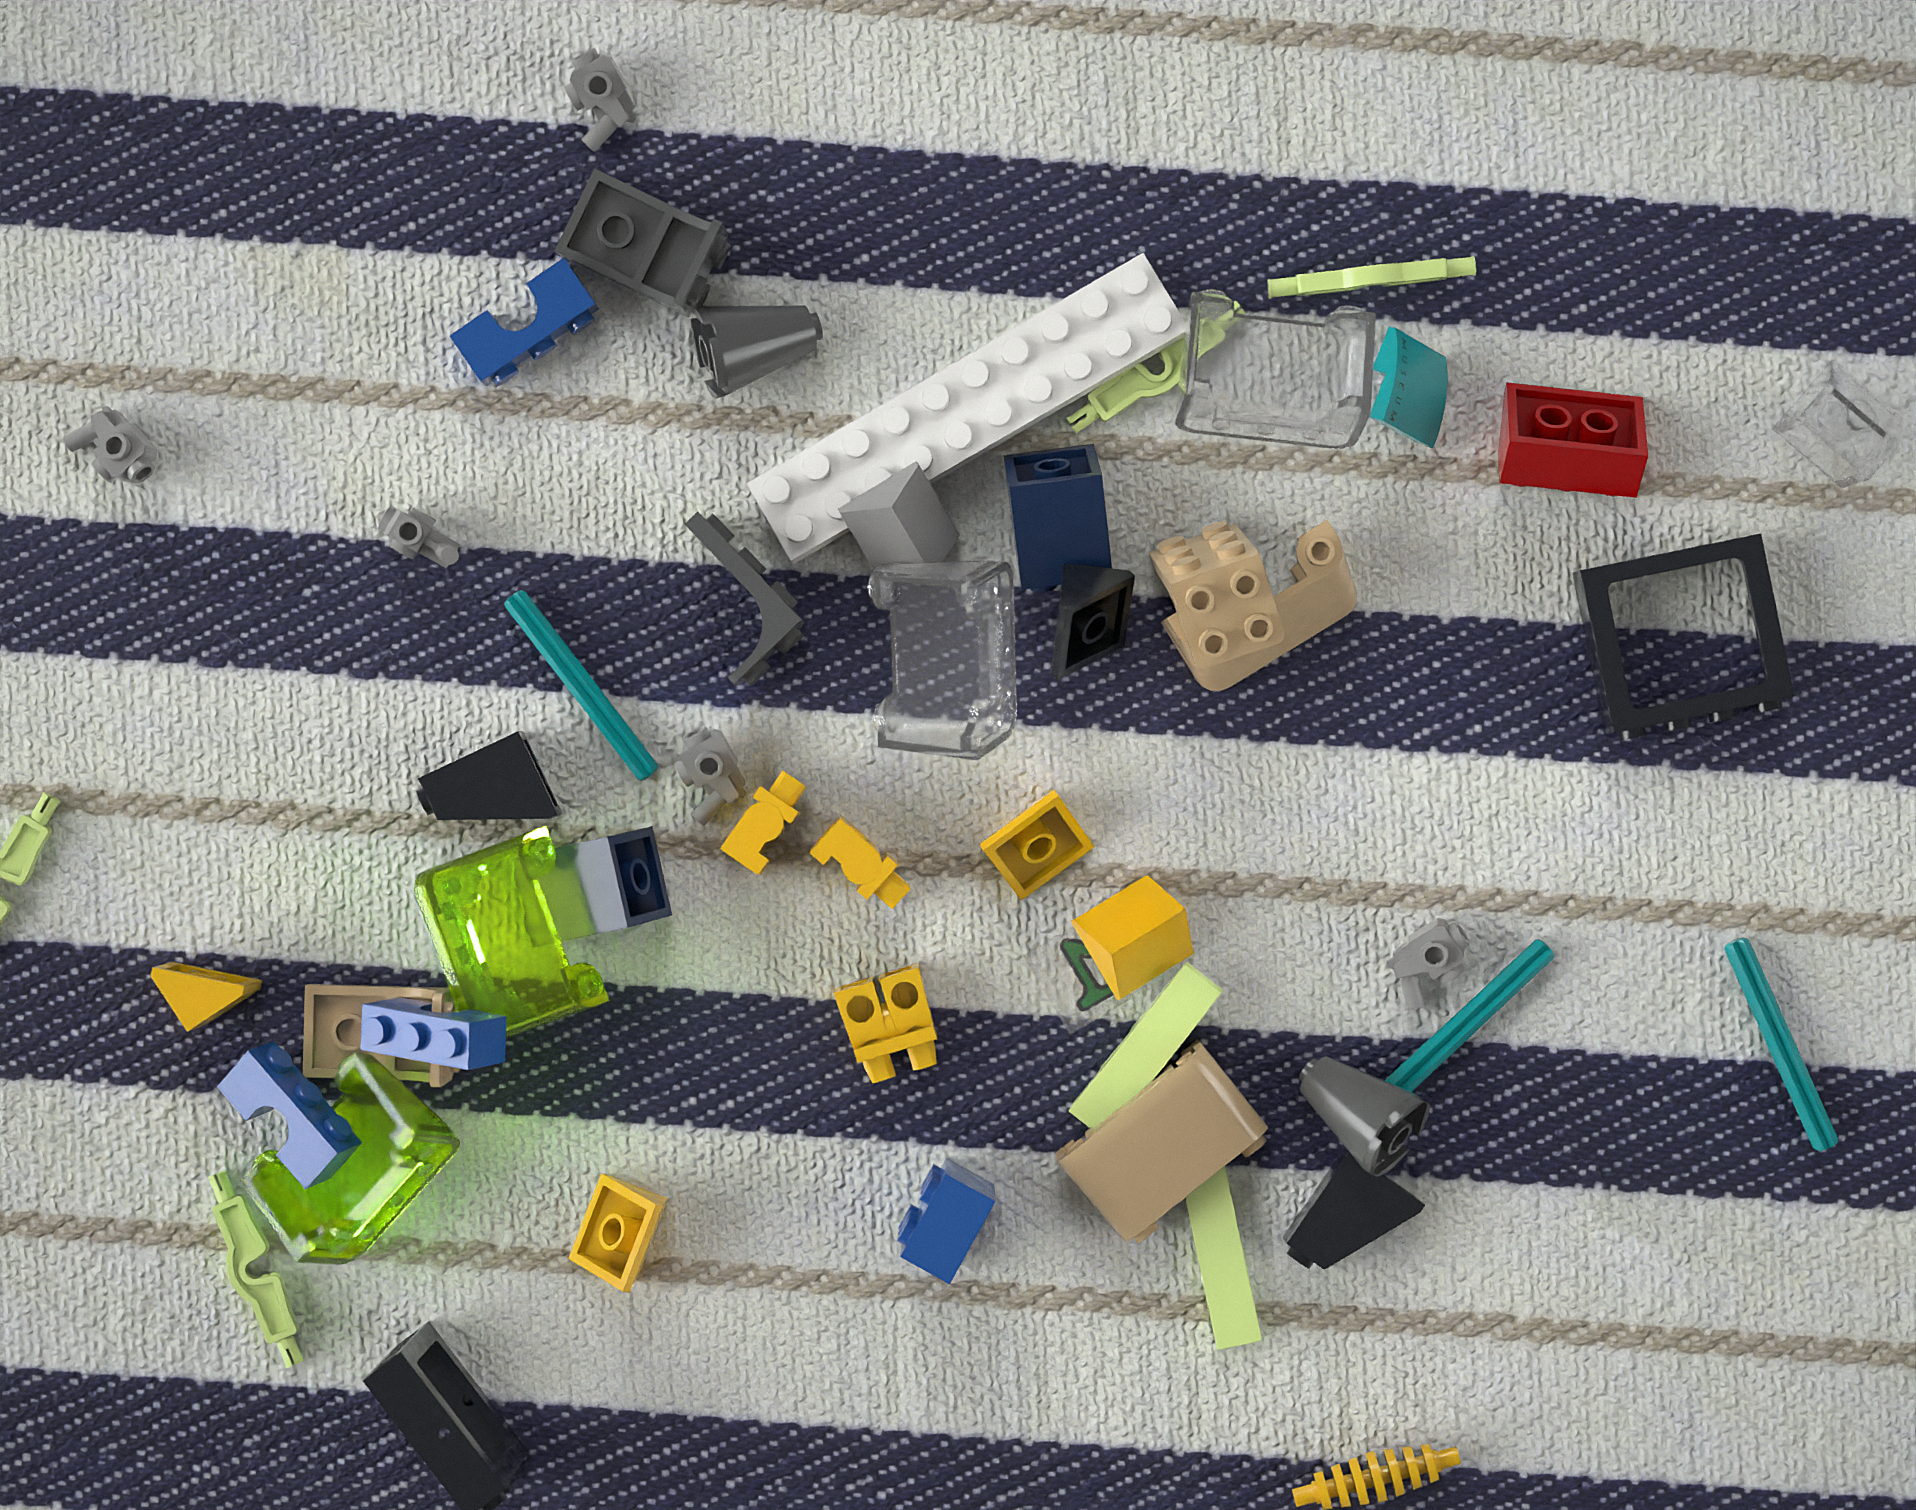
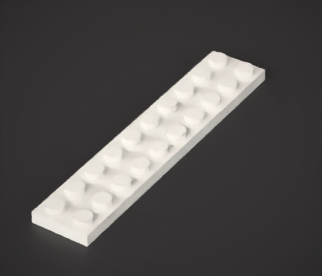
M1144 253L746 484L791 562L795 564L850 532L838 508L912 463L918 462L928 481L932 484L1189 335L1190 329Z

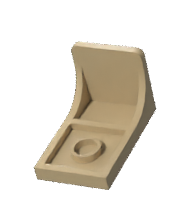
M1226 521L1207 525L1201 529V535L1186 540L1183 536L1166 539L1157 545V550L1148 552L1154 571L1172 598L1193 661L1200 669H1206L1277 645L1283 641L1285 636L1260 553L1235 523L1228 525Z
M305 985L303 1075L312 1078L412 1080L429 1082L431 1087H441L451 1081L453 1073H459L460 1068L361 1050L362 1004L401 997L432 1003V1012L462 1011L461 999H454L455 988Z

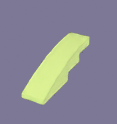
M1186 961L1132 1026L1129 1034L1104 1062L1097 1075L1072 1103L1069 1112L1089 1128L1092 1127L1094 1129L1154 1080L1216 1001L1223 989Z

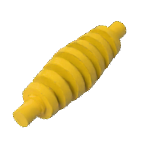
M1421 1444L1422 1455L1414 1457L1411 1446L1401 1447L1404 1460L1396 1461L1392 1448L1383 1449L1386 1465L1379 1466L1375 1452L1370 1451L1365 1453L1369 1469L1363 1471L1360 1469L1356 1456L1348 1460L1351 1474L1343 1475L1340 1464L1331 1466L1332 1479L1325 1480L1321 1470L1314 1473L1315 1481H1311V1484L1292 1489L1296 1507L1316 1502L1317 1504H1322L1323 1510L1333 1509L1330 1498L1337 1496L1339 1497L1341 1507H1350L1351 1503L1348 1494L1356 1492L1360 1505L1369 1504L1366 1489L1374 1487L1378 1503L1388 1501L1384 1484L1392 1483L1395 1496L1398 1497L1405 1494L1403 1479L1409 1478L1412 1488L1415 1490L1422 1487L1420 1475L1427 1473L1429 1481L1432 1483L1439 1480L1438 1473L1442 1472L1441 1469L1460 1465L1461 1460L1457 1447L1436 1451V1449L1431 1450L1430 1444Z

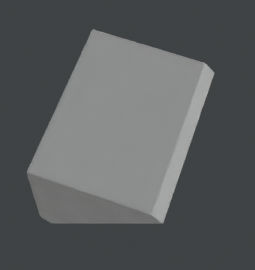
M917 461L838 508V511L881 582L934 577L960 535Z

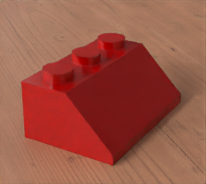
M1506 382L1498 447L1499 483L1519 487L1530 486L1558 489L1565 492L1576 491L1604 494L1612 497L1637 498L1648 459L1643 397Z

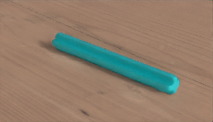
M523 590L517 591L510 596L504 603L506 609L631 772L640 781L646 780L653 775L659 768L657 762L532 599Z
M1744 937L1735 939L1726 944L1724 950L1807 1136L1815 1150L1823 1151L1838 1143V1137L1749 939Z
M1540 939L1534 940L1385 1081L1412 1092L1554 959L1555 955L1551 948Z

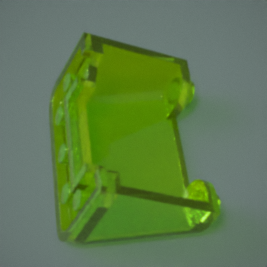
M546 826L424 870L418 874L415 880L414 890L416 899L457 1011L476 1010L507 1016L506 1038L610 1001L599 972L586 962L570 966L538 880V878L552 872L556 860L555 848Z
M354 1052L353 1055L345 1058L338 1066V1072L334 1081L340 1091L344 1093L331 1107L338 1115L348 1121L352 1131L361 1140L362 1144L330 1179L305 1189L276 1156L280 1150L275 1151L271 1149L258 1155L252 1163V1168L240 1180L296 1263L341 1265L362 1256L459 1149L460 1140L451 1127L371 1054Z

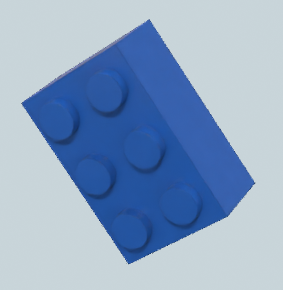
M946 1158L941 1168L935 1164L930 1168L920 1187L922 1190L919 1200L922 1202L919 1208L912 1204L908 1208L898 1227L899 1232L897 1235L899 1236L897 1241L901 1243V1258L950 1284L996 1199L993 1183Z

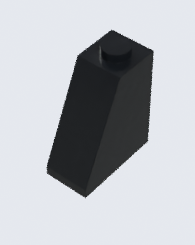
M517 731L418 778L422 787L416 791L419 801L426 814L434 813L437 820L550 819L562 814L524 731Z
M1344 1147L1282 1238L1290 1246L1287 1254L1308 1269L1315 1263L1325 1270L1416 1216L1423 1210L1425 1204L1384 1174L1376 1176L1366 1172Z

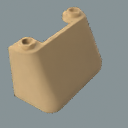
M1328 519L1297 538V563L1290 569L1297 583L1273 597L1285 633L1281 643L1206 669H1200L1193 661L1178 613L1176 612L1161 621V624L1194 678L1203 688L1210 691H1221L1233 686L1347 616L1353 610L1357 602L1356 587L1341 541Z
M1198 1039L1180 1053L1182 1057L1176 1062L1178 1067L1174 1069L1171 1064L1164 1069V1073L1094 1129L1091 1127L1085 1132L1087 1138L1085 1141L1082 1138L1076 1142L1072 1139L1055 1153L1057 1162L1124 1242L1133 1238L1137 1243L1144 1241L1158 1229L1159 1225L1155 1222L1240 1153L1248 1157L1267 1141L1263 1134L1268 1129V1126Z

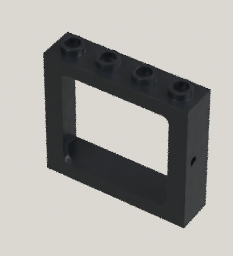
M1761 533L1572 572L1605 734L1618 733L1620 741L1646 736L1647 726L1663 723L1664 731H1672L1691 727V717L1708 714L1709 722L1721 721L1737 717L1736 708L1753 705L1754 713L1782 708L1781 699L1794 697ZM1732 558L1738 559L1743 567L1764 671L1762 683L1641 709L1634 708L1630 702L1608 594L1609 586L1612 583Z
M428 1321L395 1346L363 1379V1382L461 1510H493L507 1498L506 1494L513 1488L512 1484L518 1480L519 1477L517 1475L524 1470L521 1463L529 1451L430 1321ZM468 1395L474 1403L467 1404L464 1397ZM440 1428H447L450 1432L449 1437H441L439 1434Z

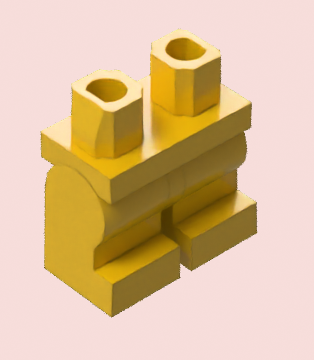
M785 771L780 773L769 791L760 786L753 795V798L758 803L753 804L746 810L720 849L755 874L762 875L771 862V859L763 855L762 851L768 843L777 840L783 834L786 821L792 825L796 821L800 813L793 809V807L807 787Z
M841 814L810 848L809 853L822 865L833 856L841 864L846 878L858 884L857 892L866 900L874 893L893 909L911 889L910 884L894 871L898 866L897 860L888 852L881 858L880 851L875 844Z
M919 963L880 974L879 980L886 1000L884 1003H880L873 976L834 988L833 994L852 1044L857 1063L863 1062L872 1083L896 1076L890 1053L906 1048L913 1071L937 1064L934 1040L937 1039V1032L933 1023Z

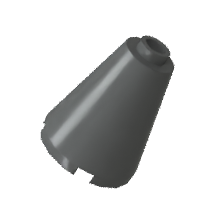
M805 305L700 306L692 308L691 311L696 316V318L691 319V330L700 368L705 367L708 372H711L713 379L704 382L714 398L724 397L817 349V340L823 338L818 314L816 312L810 313Z
M1328 1056L1320 1060L1312 1059L1306 1064L1299 1076V1081L1302 1082L1300 1093L1360 1166L1371 1175L1382 1176L1405 1156L1409 1149L1403 1144L1411 1132L1417 1137L1420 1135L1429 1116L1430 1105L1421 1096Z

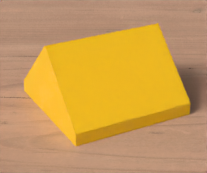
M1055 790L1048 792L979 843L1021 901L1095 847Z
M1148 875L1140 878L1071 921L1117 1000L1124 998L1194 954L1186 909Z
M177 962L152 967L151 978L187 1032L215 1020L259 991L262 985V980Z
M601 1173L568 1259L619 1290L630 1293L637 1280L668 1198Z

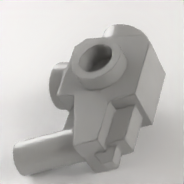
M593 48L571 61L575 69L571 73V83L564 86L577 111L584 107L586 110L592 108L599 120L582 138V141L592 151L596 152L618 127H621L625 122L633 123L636 117L633 113L635 105L626 90L628 85L612 56L605 53L599 55L596 48Z
M108 406L102 407V411L91 415L92 422L64 435V442L71 452L92 442L97 445V448L92 451L97 457L92 462V466L110 483L116 478L125 482L140 483L149 478L155 470V465L152 462L157 459L158 450L139 427L129 423L121 412L112 410Z
M391 505L383 515L378 529L393 538L389 547L414 560L417 553H420L446 569L448 565L454 564L459 558L457 550L460 544L433 529L432 527L436 520L420 510L412 507L407 514Z
M704 725L693 729L682 738L684 745L681 751V760L675 762L676 770L687 787L695 784L698 789L703 786L708 794L691 813L695 820L703 826L727 802L731 804L737 797L744 798L746 795V791L743 788L745 779L737 767L738 759L722 731L716 729L709 731Z
M1435 919L1411 934L1409 941L1395 949L1393 957L1387 960V968L1393 969L1396 979H1400L1408 1010L1420 1009L1426 1005L1419 981L1430 975L1433 981L1439 978L1441 983L1444 984L1453 980L1464 971L1465 967L1462 965L1465 947L1470 945V941L1457 921L1448 924L1445 919Z

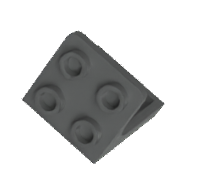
M594 168L558 242L555 253L689 317L692 308L703 306L711 288V285L707 284V278L713 266L718 269L721 268L731 244L727 242L728 234L722 222L716 219L709 222L695 217Z
M696 512L685 525L750 592L761 612L762 632L755 650L728 677L734 685L740 686L745 681L748 685L752 686L771 668L766 660L778 649L784 654L787 653L804 636L799 629L805 622L792 609L798 601L778 581L770 586L760 576L766 568L746 547L738 553L731 546L729 541L734 537V534L713 513L706 519L699 512Z

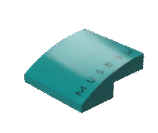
M1389 326L1372 367V370L1383 375L1384 379L1369 417L1413 442L1433 449L1440 431L1447 397L1448 371L1446 357L1399 329Z

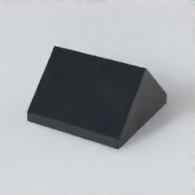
M1064 563L1053 643L1051 676L1058 681L1125 646L1135 575L1131 571Z

